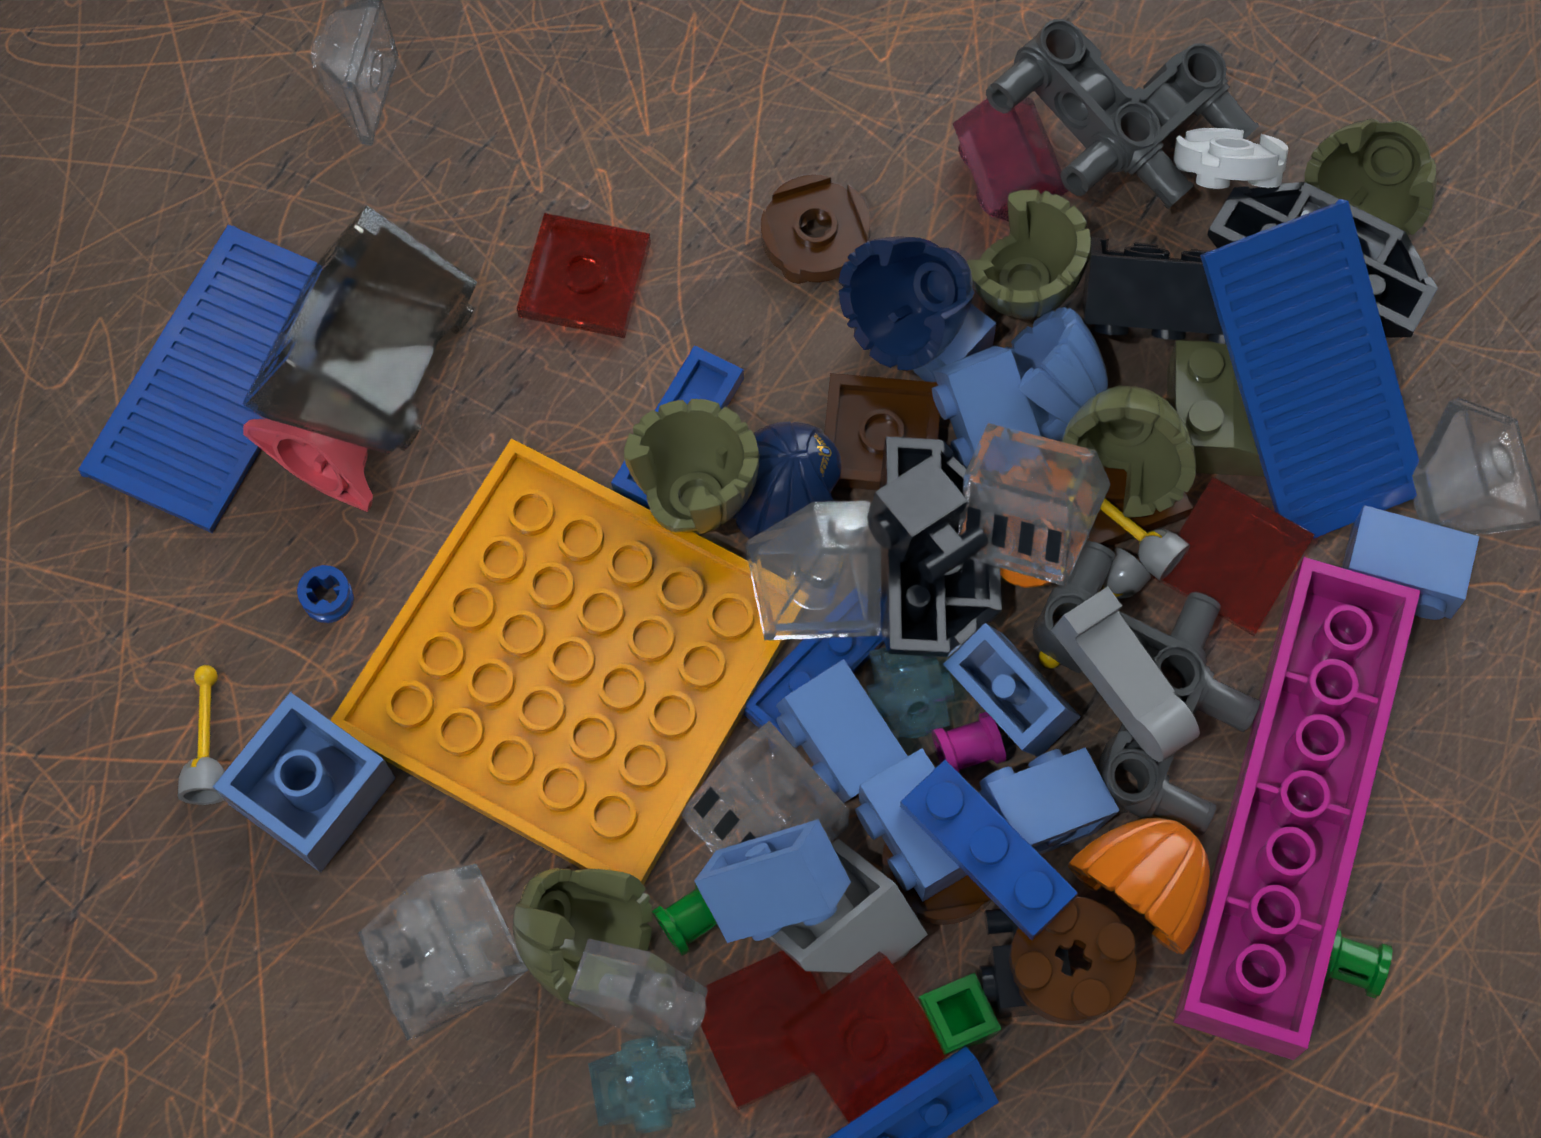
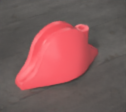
M294 399L280 417L252 419L244 424L243 435L297 478L332 498L366 512L370 510L373 494L364 475L368 457V433L364 423L350 409L330 402L306 404L300 399Z

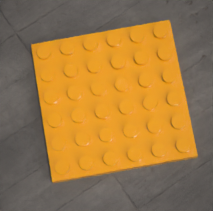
M511 438L330 721L388 763L580 869L620 871L638 878L644 885L744 714V709L749 699L765 678L808 604L810 592L692 531L674 533L665 529L655 520L651 510Z

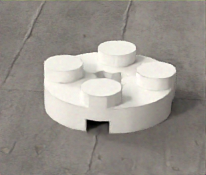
M1200 128L1186 131L1185 139L1180 135L1176 138L1174 162L1179 170L1196 173V184L1206 188H1227L1230 186V180L1248 181V183L1254 186L1273 188L1281 185L1282 175L1286 168L1288 146L1283 141L1261 134L1260 144H1256L1243 139L1244 130Z

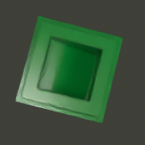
M975 973L918 997L944 1055L959 1051L965 1046L968 1048L994 1038L1001 1030Z

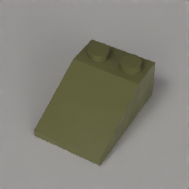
M1176 340L1167 367V401L1178 413L1188 429L1195 452L1196 473L1265 477L1226 344Z

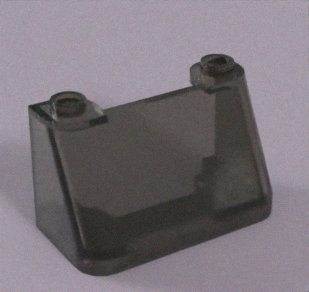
M366 205L326 250L311 271L243 401V406L262 418L381 453L390 454L397 447L405 451L414 441L422 427V422L416 418L419 406L413 403L412 399L438 342L449 330L454 334H458L470 319L474 306L468 302L477 285V281Z

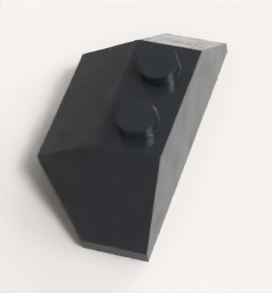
M1306 182L1282 183L1280 186L1273 188L1256 187L1250 189L1249 186L1234 187L1210 226L1207 236L1216 248L1334 204L1339 198ZM1349 204L1385 337L1411 338L1436 294L1438 287L1432 277H1428L1422 259L1405 231Z
M886 437L879 489L927 458L932 457L968 500L958 526L954 531L959 536L965 533L968 507L981 510L979 528L986 534L989 545L933 583H929L921 575L918 568V563L932 554L927 547L902 563L891 549L883 548L876 541L878 626L888 654L948 657L961 647L982 625L991 623L1002 611L999 547L991 545L994 514L998 515V505L975 477L953 457L954 452L944 440Z

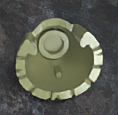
M1371 118L1344 126L1325 138L1311 155L1312 158L1307 163L1304 182L1339 199L1349 201V204L1405 231L1408 236L1409 234L1411 236L1424 225L1434 207L1437 186L1436 164L1430 156V149L1425 137L1415 126L1408 122L1392 121L1381 123Z
M1020 190L1009 193L1008 196L1009 236L998 240L990 248H987L980 260L966 261L972 274V287L984 302L996 311L1009 317L1033 319L1056 310L1074 292L1085 273L1090 258L1091 236L1090 230L1086 229L1087 222L1075 205L1070 207L1067 199L1057 194L1052 195L1048 191L1040 194L1038 190Z
M1117 386L1102 391L1090 398L1071 418L1060 444V460L1065 463L1080 460L1086 454L1094 462L1100 463L1107 468L1125 469L1127 473L1123 507L1125 517L1152 515L1155 509L1161 512L1173 506L1175 500L1180 501L1183 498L1184 491L1188 492L1196 475V458L1193 443L1181 417L1167 400L1159 394L1141 387Z
M683 399L668 402L659 406L658 412L651 410L643 416L640 422L633 426L634 434L629 433L624 447L626 466L636 484L647 495V502L655 520L671 532L698 531L702 534L718 528L719 525H724L740 511L755 487L760 458L756 438L752 430L748 429V424L741 422L738 414L726 406L721 409L719 403L706 399H691L688 404Z
M555 868L536 874L524 886L521 899L516 903L514 909V941L522 961L543 988L566 1004L580 1008H591L593 1004L601 1005L602 1000L614 998L622 991L620 985L627 986L643 962L639 954L647 952L652 927L647 924L653 921L652 905L649 904L650 897L644 893L646 888L640 880L630 874L613 870L581 869L573 871Z

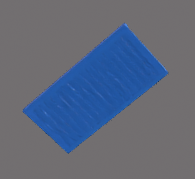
M1339 199L1336 203L1201 254L1200 257L1285 546L1291 548L1354 523L1364 505L1386 510L1428 493L1349 201Z
M227 225L79 467L78 471L81 476L89 477L213 533L261 451L257 445L243 435L244 424L252 419H267L281 416L358 285L357 280L242 231L236 226Z

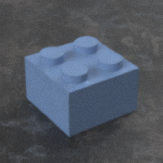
M290 692L223 773L213 788L232 808L321 873L395 780V776L382 757Z

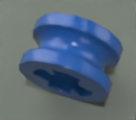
M321 565L313 567L304 573L298 583L297 594L299 602L309 617L317 622L332 623L339 621L352 608L354 600L352 587L342 571L333 566ZM335 584L338 585L333 588L337 595L335 601L329 603L327 600L322 599L316 605L312 603L318 601L314 591L320 585L326 589L332 588Z

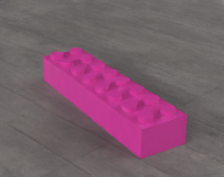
M1303 557L1288 589L1259 698L1261 701L1251 728L1174 1023L1291 1060H1295L1308 1049L1420 590Z

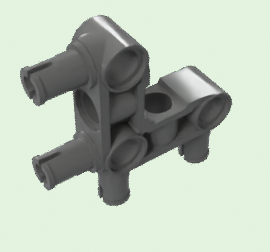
M1053 19L1047 22L1035 37L1017 51L1014 65L990 84L986 90L989 103L998 112L1003 114L1011 111L1035 91L1086 149L1066 166L1060 175L1062 183L1072 194L1082 196L1109 172L1124 171L1125 173L1129 172L1131 176L1136 173L1159 197L1167 209L1194 186L1161 149L1164 146L1162 141L1193 113L1197 117L1202 114L1214 128L1244 130L1243 139H1246L1259 127V124L1249 117L1227 91L1230 86L1227 84L1228 80L1226 79L1227 68L1225 60L1212 46L1204 43H1196L1189 46L1165 63L1143 86L1144 89L1140 87L1134 89L1132 86L1126 87L1100 58L1102 53L1091 40L1083 35L1080 29L1072 22L1064 19Z
M1092 541L1084 542L1065 583L1059 584L1052 589L1033 627L1034 642L1039 650L1077 673H1081L1082 670L1051 631L1054 627L1052 617L1063 616L1100 592L1115 554L1104 545ZM1190 593L1171 635H1167L1118 611L1157 667L1160 669L1166 666L1178 672L1182 680V689L1173 688L1175 691L1173 693L1187 705L1192 714L1199 710L1241 732H1245L1250 727L1261 701L1214 679V672L1206 665L1207 654L1203 648L1221 608L1220 603L1202 593ZM1122 723L1118 732L1106 743L1097 768L1120 810L1118 814L1129 812L1141 819L1144 817L1150 818L1152 815L1160 818L1174 820L1186 826L1194 835L1201 837L1211 823L1216 810V804L1170 783L1167 772L1175 753L1161 762L1152 759L1139 746ZM1115 769L1127 770L1133 774L1137 780V794L1126 793L1118 787L1114 777Z

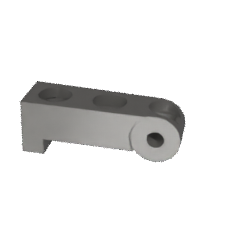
M1106 587L1064 614L1051 631L1139 746L1152 759L1161 762L1198 738L1200 734L1199 726L1190 709L1173 693L1175 691L1120 615L1118 610L1122 605L1110 588Z

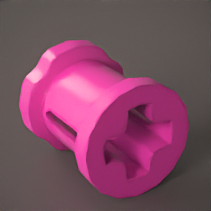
M986 711L980 713L978 720L948 731L939 727L931 732L940 764L946 760L958 773L960 770L989 760H993L996 764L1006 761V752L1001 734L995 720Z

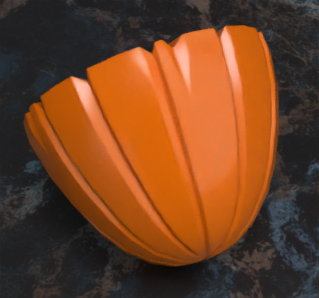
M1147 818L1129 822L1108 831L1089 843L1068 863V868L1071 869V872L1088 888L1097 891L1102 885L1109 891L1115 890L1116 896L1138 913L1145 914V919L1156 927L1152 935L1161 945L1180 955H1184L1189 949L1199 930L1209 890L1210 868L1207 853L1200 840L1186 826L1177 821L1164 818Z

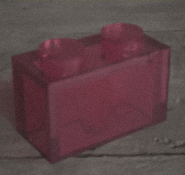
M1026 97L1011 111L1003 114L993 108L986 98L953 123L960 141L958 146L959 154L972 172L978 188L976 191L977 200L989 216L1009 222V193L1020 190H1038L1040 194L1048 191L1052 195L1062 196L1069 191L1060 178L1062 170L1033 99Z

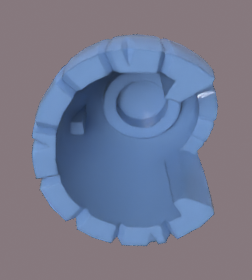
M1066 307L1058 308L1055 312L1052 310L1034 321L1033 328L1027 326L1011 341L1012 347H1005L1012 351L1021 377V383L1018 388L1028 397L1041 438L1047 441H1062L1067 425L1079 408L1090 398L1108 388L1105 364L1090 330L1071 308L1067 309Z

